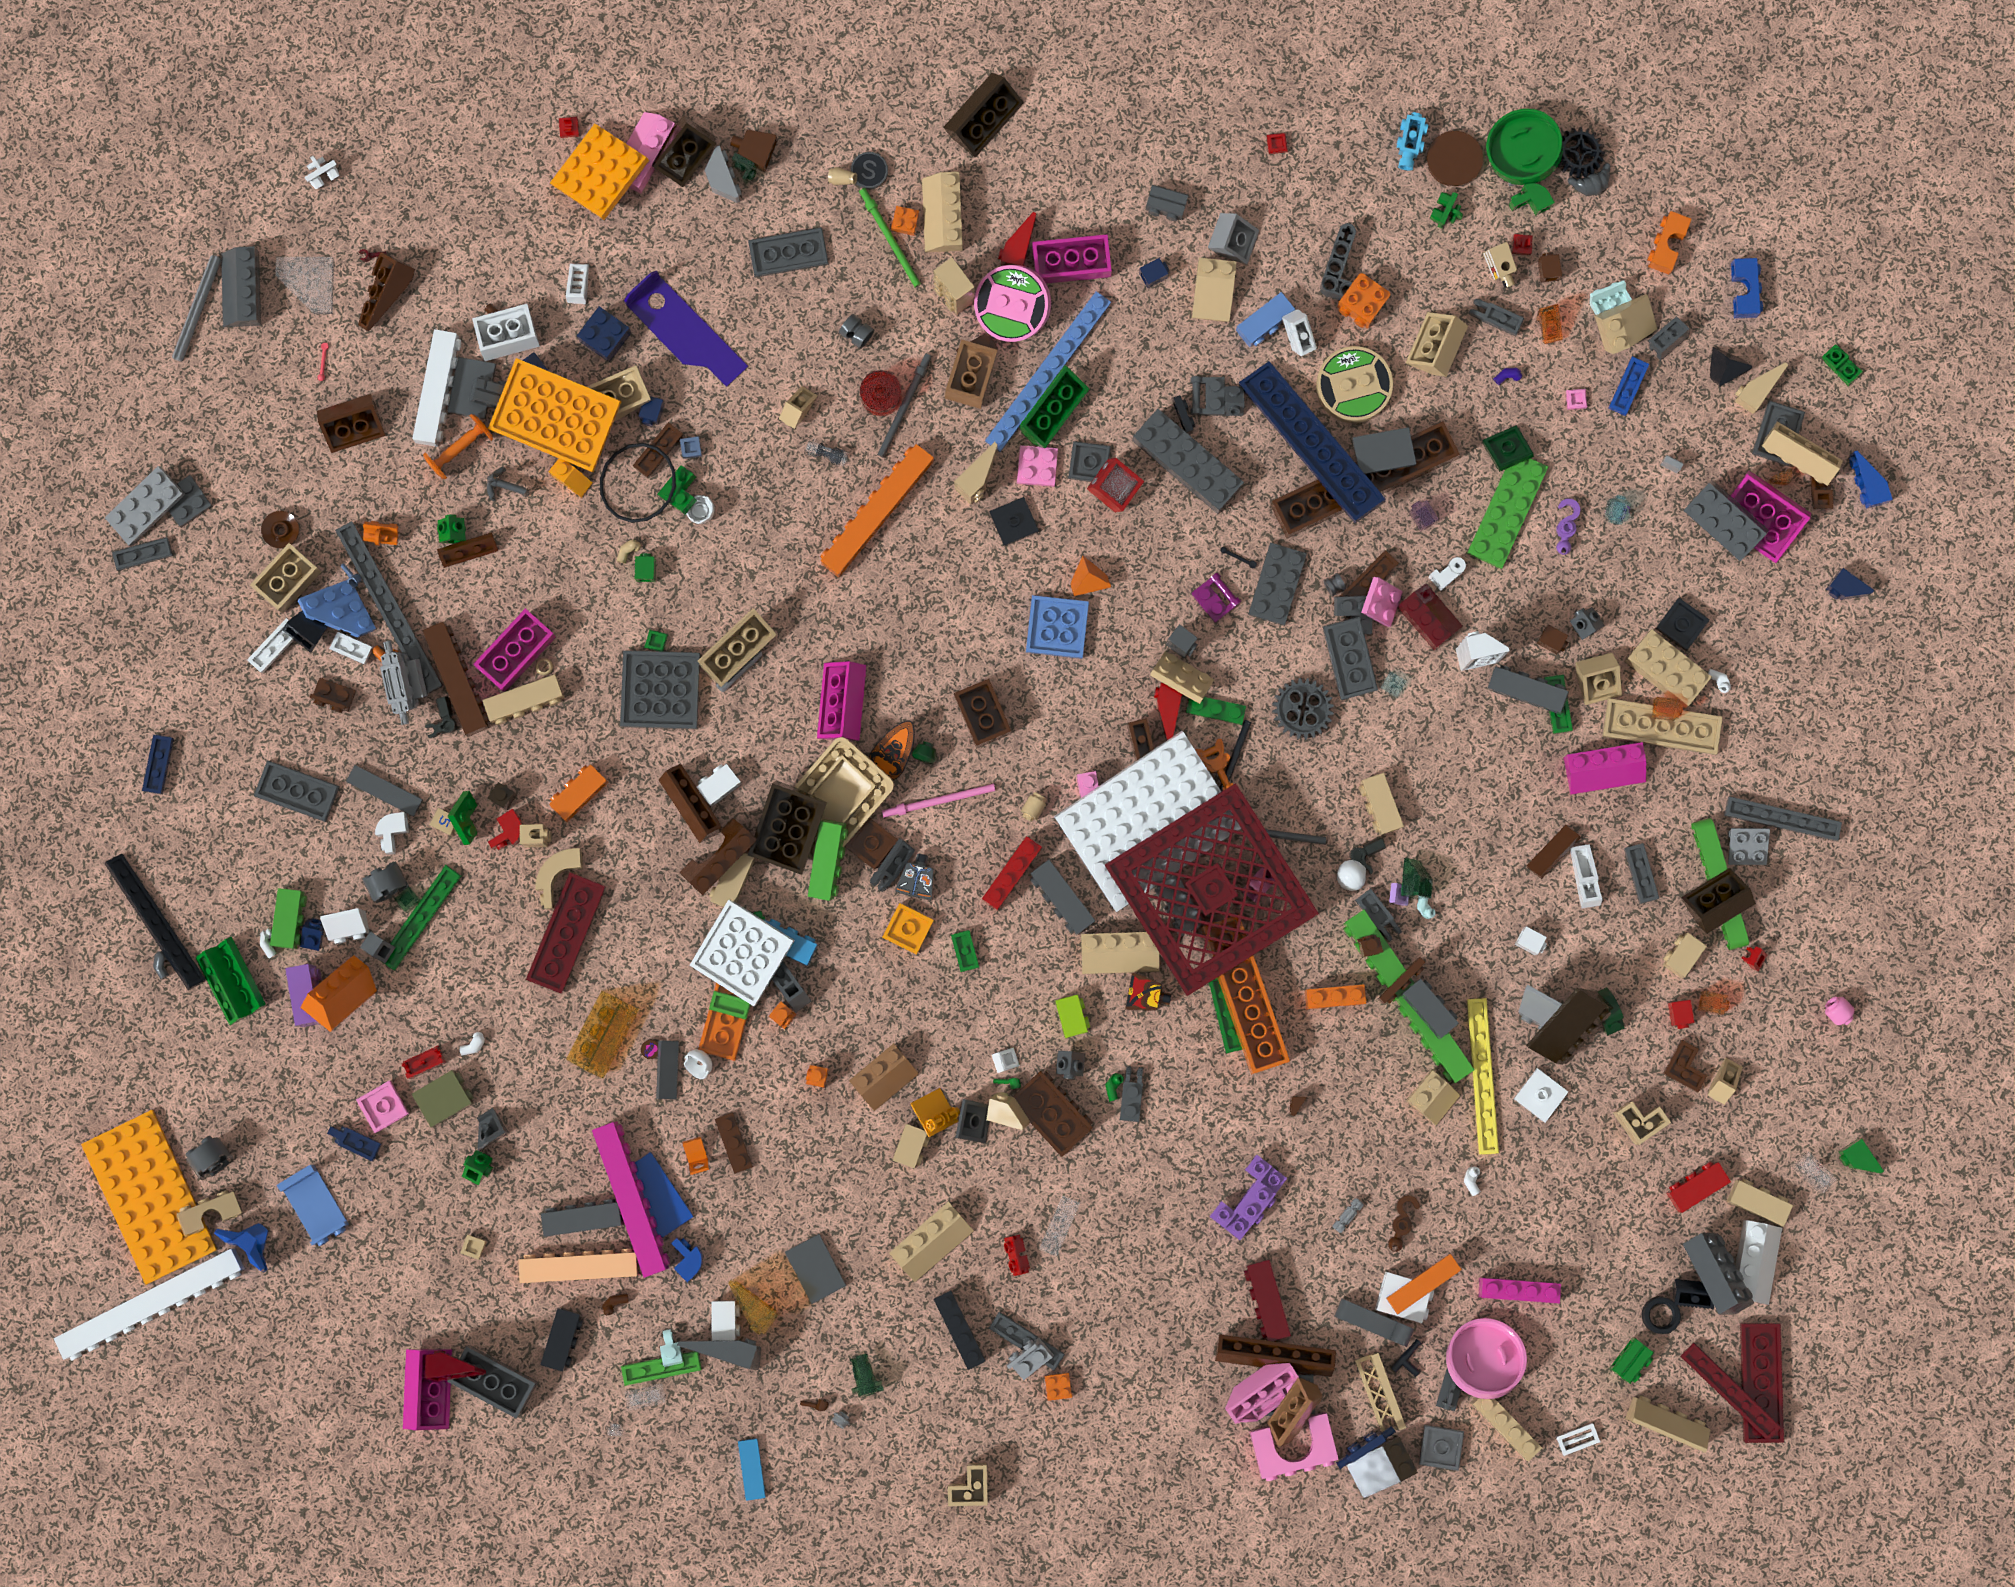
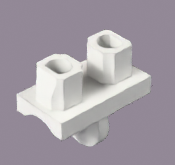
M314 156L310 157L312 163L307 165V168L310 171L316 167L317 170L305 176V179L315 189L325 185L319 176L322 173L326 172L330 180L340 176L334 160L320 167V164L325 162L323 156L317 160Z

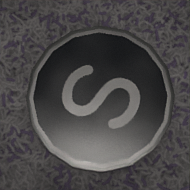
M864 152L853 160L851 172L857 173L856 184L860 188L871 190L878 188L886 181L888 166L885 159L879 154Z

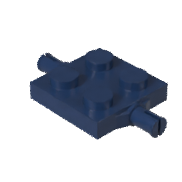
M1392 1426L1383 1432L1370 1431L1363 1436L1365 1440L1360 1443L1356 1441L1347 1447L1348 1451L1345 1452V1457L1336 1462L1337 1466L1341 1470L1349 1463H1354L1384 1443L1396 1431Z

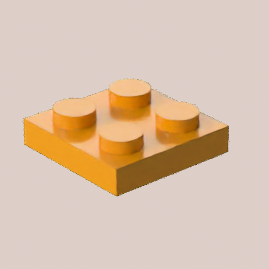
M899 903L882 938L917 955L934 920Z

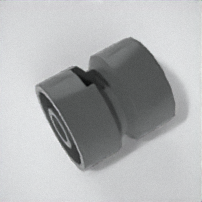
M851 314L841 326L839 334L846 339H852L851 343L862 349L870 340L875 330L867 323L862 324V320L858 316Z

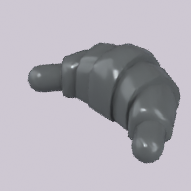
M1605 163L1600 172L1592 173L1583 179L1577 180L1574 177H1569L1568 183L1585 196H1597L1608 188L1611 165L1610 163Z

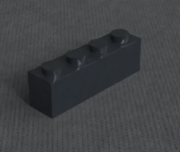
M952 1290L935 1297L933 1300L967 1369L970 1370L986 1362Z

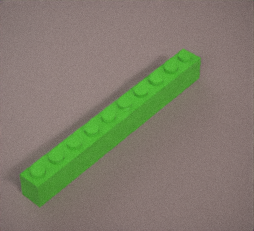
M1362 910L1343 923L1345 926L1343 930L1349 938L1353 937L1356 942L1354 946L1359 953L1360 949L1357 939L1370 935L1380 937L1383 953L1366 957L1365 962L1371 970L1375 969L1378 974L1376 978L1382 986L1386 985L1388 988L1405 971V968L1366 911ZM1410 978L1411 983L1404 990L1400 988L1395 993L1397 997L1393 1002L1397 1001L1400 1006L1398 1010L1404 1018L1408 1017L1410 1020L1409 1026L1415 1034L1419 1033L1422 1038L1420 1042L1426 1050L1430 1049L1433 1054L1431 1058L1437 1066L1441 1065L1444 1070L1442 1074L1448 1082L1456 1083L1474 1071V1068L1449 1032L1441 1039H1438L1401 996L1404 991L1414 984V981Z

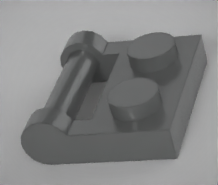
M1190 377V383L1192 384V408L1190 409V414L1224 416L1225 377ZM1200 384H1205V409L1200 408Z

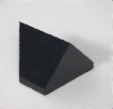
M1712 348L1710 379L1721 387L1753 369L1752 365L1742 358L1718 348Z

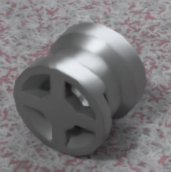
M1335 573L1330 579L1326 578L1323 580L1325 587L1332 597L1341 589H1346L1338 573Z

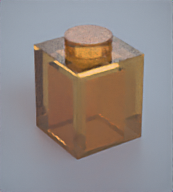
M1665 697L1653 699L1652 718L1677 720L1682 715L1683 710L1680 699Z
M1702 991L1698 1011L1724 1015L1729 1009L1728 995Z

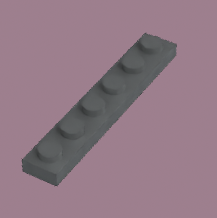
M1730 796L1727 798L1724 816L1836 842L1839 840L1842 822Z

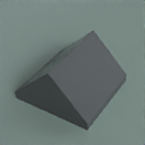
M963 1099L955 1138L986 1143L990 1122L986 1120L989 1104Z

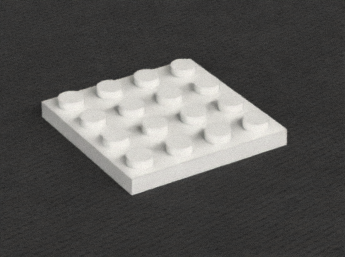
M729 899L690 966L752 1006H756L795 940Z

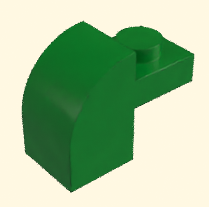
M1529 183L1523 186L1522 193L1520 192L1511 197L1512 200L1509 203L1511 211H1514L1529 203L1535 216L1551 209L1555 202L1544 186Z

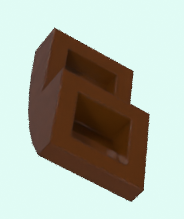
M1810 476L1813 509H1833L1831 482L1827 486L1824 483L1817 482L1814 477Z

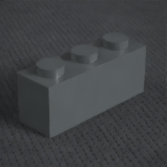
M1419 979L1404 991L1401 996L1436 1037L1441 1039L1459 1024L1457 1021L1458 1017L1451 1009L1449 1011L1444 1006L1445 1001L1439 995H1434L1431 991L1433 988L1428 981Z

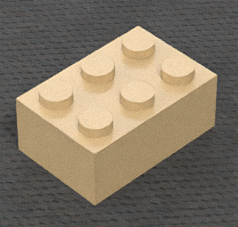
M952 257L933 270L934 291L939 297H944L945 305L950 312L954 311L958 315L974 303L975 287Z
M288 543L250 586L284 614L317 578L321 571Z

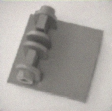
M1731 828L1728 831V838H1730L1728 865H1767L1770 828Z

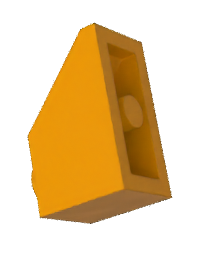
M559 458L548 471L553 478L581 498L593 484L574 466Z

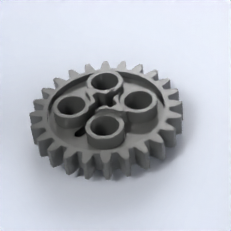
M1299 678L1297 684L1294 680H1291V686L1285 683V691L1280 688L1278 690L1281 696H1274L1278 702L1272 703V706L1277 708L1272 711V714H1277L1273 720L1280 721L1277 728L1283 726L1284 730L1282 733L1284 734L1289 731L1290 738L1293 734H1296L1297 740H1299L1301 735H1303L1304 740H1307L1309 734L1312 738H1315V732L1321 735L1322 731L1320 728L1326 730L1328 727L1325 722L1331 723L1332 721L1328 716L1334 715L1332 711H1329L1334 705L1328 703L1332 700V697L1326 698L1329 691L1322 692L1323 685L1316 687V680L1309 684V678L1306 679L1305 683ZM1303 693H1307L1305 709L1308 710L1304 712L1303 722L1300 726L1299 719L1301 715V710L1298 708H1300L1303 703ZM1297 694L1300 701L1297 703L1292 702L1290 695ZM1316 697L1319 704L1316 706L1311 705L1309 698ZM1290 712L1295 713L1297 720L1289 721L1287 714ZM1309 715L1313 716L1316 719V723L1313 725L1308 724L1306 717Z

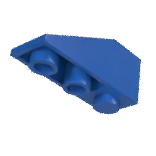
M1854 451L1850 455L1849 464L1856 473L1854 480L1856 486L1860 487L1861 503L1865 504L1866 509L1892 501L1888 482L1858 451Z

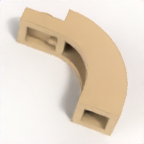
M580 848L557 852L548 858L540 868L535 890L543 891V894L540 895L541 906L544 905V909H554L553 886L556 878L564 871L583 869L582 850Z

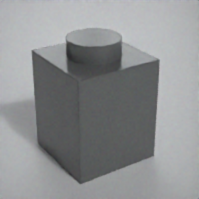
M371 931L360 946L362 950L383 963H386L396 948Z

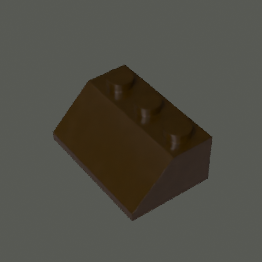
M1728 868L1681 897L1695 922L1706 934L1756 904L1751 889L1731 868Z

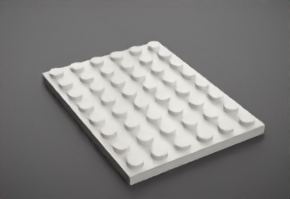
M1180 731L1055 815L1054 818L1113 909L1117 912L1128 905V902L1106 869L1105 864L1216 796L1221 790L1184 732ZM1230 810L1225 813L1227 815H1232ZM1219 817L1209 824L1218 826ZM1222 817L1220 827L1231 829L1233 819ZM1235 821L1234 830L1238 831L1241 828L1237 821ZM1203 827L1192 834L1201 836ZM1206 827L1204 837L1215 839L1216 829ZM1219 830L1217 840L1223 841L1229 837L1230 833ZM1186 838L1176 843L1175 845L1185 847ZM1189 838L1188 848L1198 850L1200 840ZM1203 841L1201 850L1208 851L1213 847L1214 843ZM1170 848L1159 855L1168 857ZM1173 848L1171 858L1182 860L1184 850ZM1186 851L1184 861L1192 862L1196 859L1197 853ZM1154 858L1143 865L1152 867ZM1157 858L1155 868L1165 870L1167 860ZM1170 861L1168 871L1177 872L1180 869L1181 863ZM1137 868L1132 871L1134 876H1136ZM1140 868L1138 878L1149 880L1151 870ZM1154 871L1152 881L1161 882L1164 873ZM1139 882L1140 886L1146 893L1148 884Z

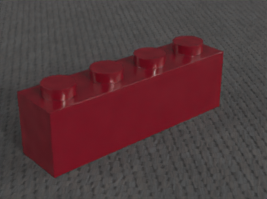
M1267 1259L1246 1265L1247 1270H1244L1246 1281H1250L1252 1289H1249L1251 1300H1255L1257 1308H1254L1257 1320L1261 1319L1263 1327H1260L1262 1338H1266L1267 1341H1275L1291 1336L1270 1260Z

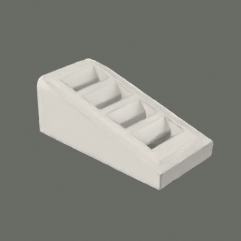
M570 264L566 290L567 303L586 304L589 264ZM574 271H581V272H584V273H583V274H574ZM573 279H583V281H573ZM573 286L582 287V289H572V288H573Z

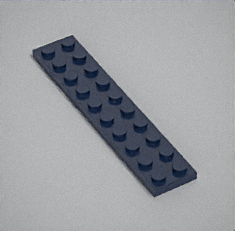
M1270 361L1239 382V386L1244 389L1248 397L1354 523H1357L1386 502L1385 497Z

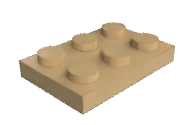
M1166 651L1150 674L1152 677L1199 704L1215 680L1208 674L1202 673L1192 665L1183 662L1175 655Z

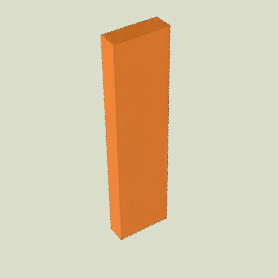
M1448 1254L1386 1297V1299L1398 1315L1462 1269L1453 1256Z

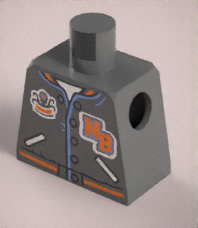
M917 854L915 864L906 863L896 887V893L932 900L934 869L926 867L927 855Z

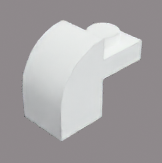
M405 812L388 814L376 826L375 835L378 837L383 836L381 848L388 855L396 854L394 835L409 833L407 814Z

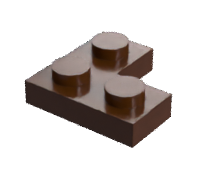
M1680 1040L1663 1074L1698 1093L1707 1077L1706 1074L1691 1067L1699 1049L1684 1040Z

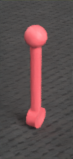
M327 343L321 344L323 351L320 374L318 375L319 381L325 380L326 350L329 348Z

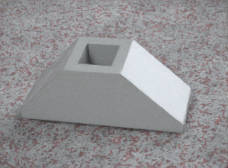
M718 145L715 147L705 168L707 179L713 193L738 203L740 202L739 196L742 195L739 185H734L732 179L735 178L732 167H727L726 162L729 159L726 151H721Z

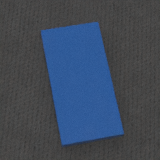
M652 1152L635 1162L638 1170L636 1172L637 1178L642 1181L644 1186L642 1191L644 1198L649 1200L651 1206L649 1209L651 1217L654 1216L657 1223L656 1232L663 1238L694 1216Z

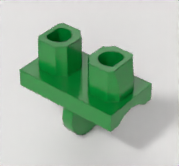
M1441 192L1437 203L1446 208L1443 212L1434 207L1430 216L1431 220L1438 223L1437 227L1443 228L1448 215L1451 217L1449 222L1454 224L1456 219L1461 220L1464 215L1460 212L1462 206L1457 204L1455 209L1452 208L1458 196L1457 193L1453 192L1450 195Z

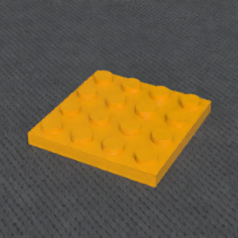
M594 123L551 180L550 184L605 220L650 160Z

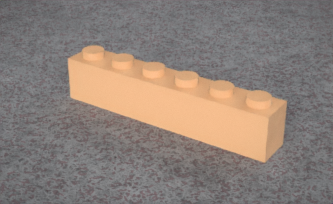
M633 1248L621 1249V1253H614L613 1250H602V1254L594 1255V1251H583L582 1255L575 1256L574 1252H565L563 1257H555V1253L543 1254V1258H536L535 1254L524 1255V1259H519V1283L639 1276L638 1260L635 1252H633Z

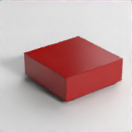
M1285 133L1269 134L1266 136L1269 154L1286 153L1288 151Z

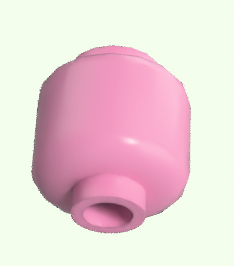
M1832 997L1826 1003L1825 1014L1834 1024L1847 1025L1853 1020L1854 1007L1844 997Z

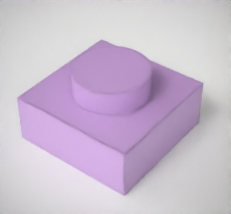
M1391 883L1389 902L1408 906L1410 887Z

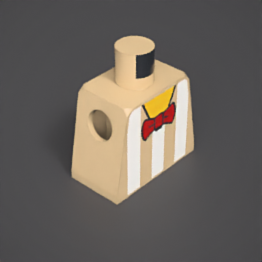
M1507 242L1482 253L1494 280L1501 278L1504 288L1515 284L1511 274L1516 272L1517 268Z

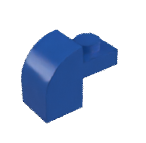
M678 1237L671 1244L685 1258L674 1269L686 1282H689L701 1270L703 1254L698 1246L691 1251L689 1249L691 1247L690 1243L686 1239L682 1238L680 1240Z

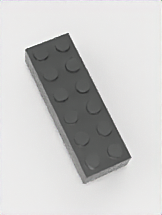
M1159 409L1150 416L1132 438V441L1217 514L1243 487L1244 482Z

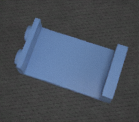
M309 1165L277 1184L280 1192H284L311 1237V1245L318 1244V1246H322L329 1241L328 1237L335 1234V1236H338L346 1231L345 1227L349 1224L315 1165Z

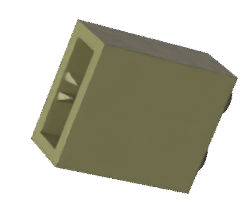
M451 1070L412 1093L413 1098L431 1128L438 1126L474 1104L472 1101L474 1096L470 1089H465L462 1084L465 1080L460 1072L456 1073L455 1070Z

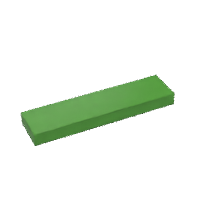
M699 1352L683 1353V1363L667 1367L663 1366L662 1358L621 1366L624 1386L700 1371L702 1368Z

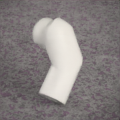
M1709 669L1708 674L1712 676V680L1716 681L1719 690L1722 693L1729 692L1731 684L1727 675Z
M270 928L260 933V946L268 958L276 954L274 948L270 946L272 929Z
M481 1032L473 1034V1039L469 1045L460 1046L461 1056L480 1051L485 1041Z
M1476 1166L1469 1167L1464 1177V1183L1472 1196L1481 1192L1476 1184L1477 1177L1480 1175V1169Z

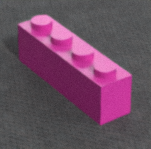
M1481 1277L1479 1279L1480 1298L1560 1304L1561 1284Z

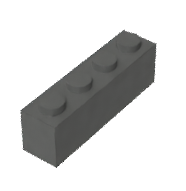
M1501 665L1500 668L1495 666L1488 690L1560 715L1562 714L1569 695V691L1566 690L1565 686L1559 684L1552 686L1547 684L1548 681L1537 677L1534 680L1529 678L1530 675L1519 671L1517 674L1511 672V668Z
M1047 860L1030 873L1032 876L1030 881L1036 889L1040 887L1044 892L1042 894L1044 900L1048 904L1051 902L1054 905V913L1059 919L1063 917L1067 923L1065 927L1071 935L1075 933L1077 936L1095 923V919L1050 860Z
M615 1199L603 1200L604 1204L596 1205V1202L584 1203L582 1208H577L576 1205L565 1206V1210L557 1211V1207L545 1209L546 1213H541L543 1236L622 1226L623 1219L618 1203H615Z

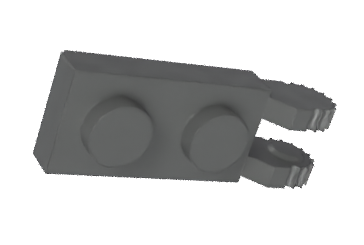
M1480 299L1474 300V305L1487 310L1483 314L1477 310L1470 309L1469 315L1516 337L1524 320L1523 317L1493 303H1487Z
M899 838L878 868V871L872 875L870 883L873 886L879 883L878 890L881 892L888 889L892 881H895L913 855L915 849Z
M1371 888L1355 900L1359 907L1366 911L1388 942L1393 940L1390 933L1384 928L1388 923L1398 935L1402 933L1393 920V916Z
M1127 1066L1125 1081H1123L1120 1120L1139 1122L1143 1068H1138L1137 1083L1130 1082L1132 1069L1130 1066Z

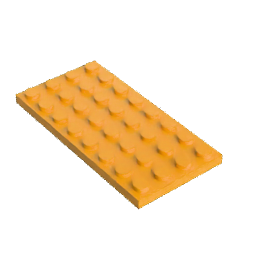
M150 1110L81 1144L145 1285L218 1250L203 1216L201 1218L204 1226L203 1231L187 1237L183 1234L176 1215L180 1212V1208L188 1205L192 1208L197 1206V1203L154 1110Z

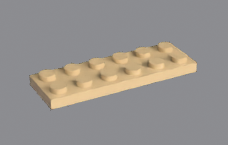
M1609 698L1607 699L1602 737L1717 755L1722 717Z

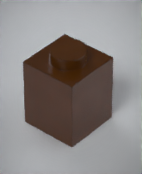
M1553 252L1542 254L1538 259L1541 283L1559 281L1562 277L1559 254H1553Z
M1548 624L1536 644L1557 655L1560 651L1563 652L1569 643L1566 641L1569 635Z

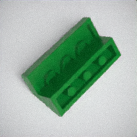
M232 937L226 938L217 946L204 950L195 957L229 1026L252 1015L266 1005Z

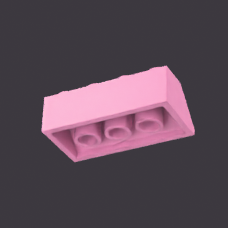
M643 113L626 144L646 156L650 161L629 188L640 194L642 193L655 170L652 166L672 129L676 126L674 122L658 114Z

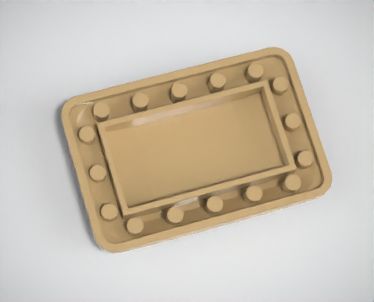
M839 737L831 743L795 787L827 802L821 820L826 819L846 823L848 835L847 839L843 841L844 848L894 789V782L851 741L845 737ZM817 834L809 854V858L812 860L814 859Z

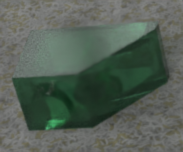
M1404 858L1401 896L1412 899L1431 898L1432 877L1420 861Z

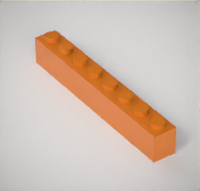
M915 444L914 447L910 446L904 453L906 457L893 466L892 474L890 476L886 475L880 483L882 486L878 491L874 490L868 497L869 502L866 505H861L856 512L858 514L854 520L850 519L844 527L846 530L842 535L838 534L832 541L834 543L830 549L826 548L821 554V564L837 577L842 575L933 464L934 457L919 445Z

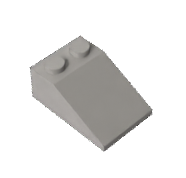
M1527 985L1519 1008V1014L1522 1016L1521 1020L1530 1025L1532 1022L1539 1026L1538 1029L1540 1030L1562 1003Z

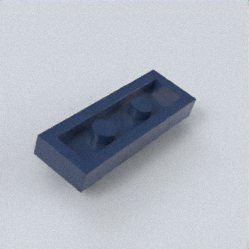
M153 734L142 791L163 795L174 738Z

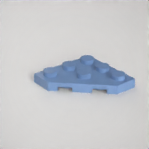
M347 580L298 599V603L306 618L315 619L331 628L349 632L354 637H361L376 629L356 589L352 588L347 583Z

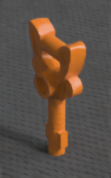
M1217 739L1215 746L1204 751L1202 749H1195L1207 770L1218 774L1224 786L1222 788L1223 791L1233 785V783L1230 784L1224 771L1227 767V762L1230 761V755L1224 753L1222 739ZM1219 753L1215 759H1207V757Z

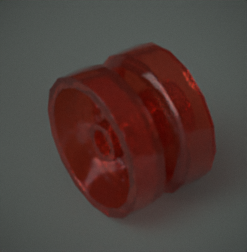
M877 370L867 374L860 385V397L864 408L870 414L876 416H888L895 412L902 400L901 385L897 377L891 372Z

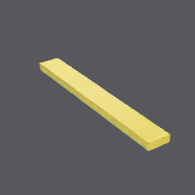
M1487 998L1467 999L1471 1061L1474 1068L1472 1074L1479 1154L1499 1153Z

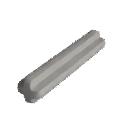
M759 651L722 687L716 684L717 688L721 692H725L762 657V652Z

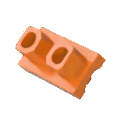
M364 521L363 541L375 542V545L378 546L381 543L398 544L397 524L390 523L388 525L380 524L378 521Z

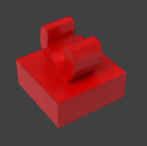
M578 117L559 118L560 138L579 137Z
M1514 234L1512 254L1531 255L1533 235Z
M1747 947L1746 950L1751 953V956L1749 958L1742 956V959L1753 970L1759 972L1767 954L1759 947H1755L1754 950L1751 947Z

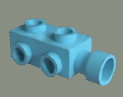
M1413 112L1411 115L1407 114L1406 119H1402L1400 130H1403L1402 137H1398L1396 148H1399L1398 155H1402L1398 168L1402 170H1413V158H1417L1418 153L1423 152L1425 142L1421 141L1422 135L1427 133L1428 124H1425L1426 118H1422L1420 113ZM1414 127L1416 131H1410V128ZM1411 145L1413 149L1406 148V146Z

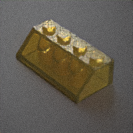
M601 991L566 1060L604 1079L639 1009Z

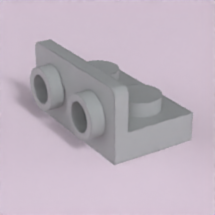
M1039 1337L1034 1341L1030 1339L1024 1344L1022 1351H1015L1008 1358L1007 1367L1009 1369L1013 1367L1023 1380L1054 1356Z

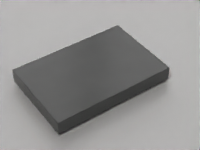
M458 357L447 412L470 417V414H475L479 419L486 420L488 406L471 402L469 398L475 378H480L483 375L490 377L491 381H493L496 364Z
M1769 400L1752 455L1788 466V463H1785L1779 456L1767 452L1762 445L1777 421L1799 434L1805 412Z
M1409 427L1352 438L1357 465L1365 475L1416 465Z
M820 1234L785 1252L811 1304L846 1286Z

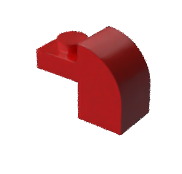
M511 809L496 818L504 832L488 841L493 850H502L508 846V841L513 846L520 842V825H523L516 811Z

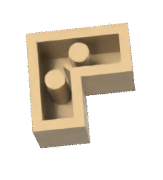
M1633 1101L1627 1102L1613 1112L1635 1145H1640L1671 1123L1661 1107H1654L1642 1115Z
M968 1463L967 1483L948 1484V1506L988 1505L987 1463Z

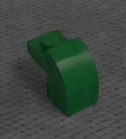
M1607 987L1597 991L1614 1007L1610 1011L1611 1015L1605 1021H1601L1605 1034L1609 1036L1624 1029L1622 1020L1624 1016L1614 995Z

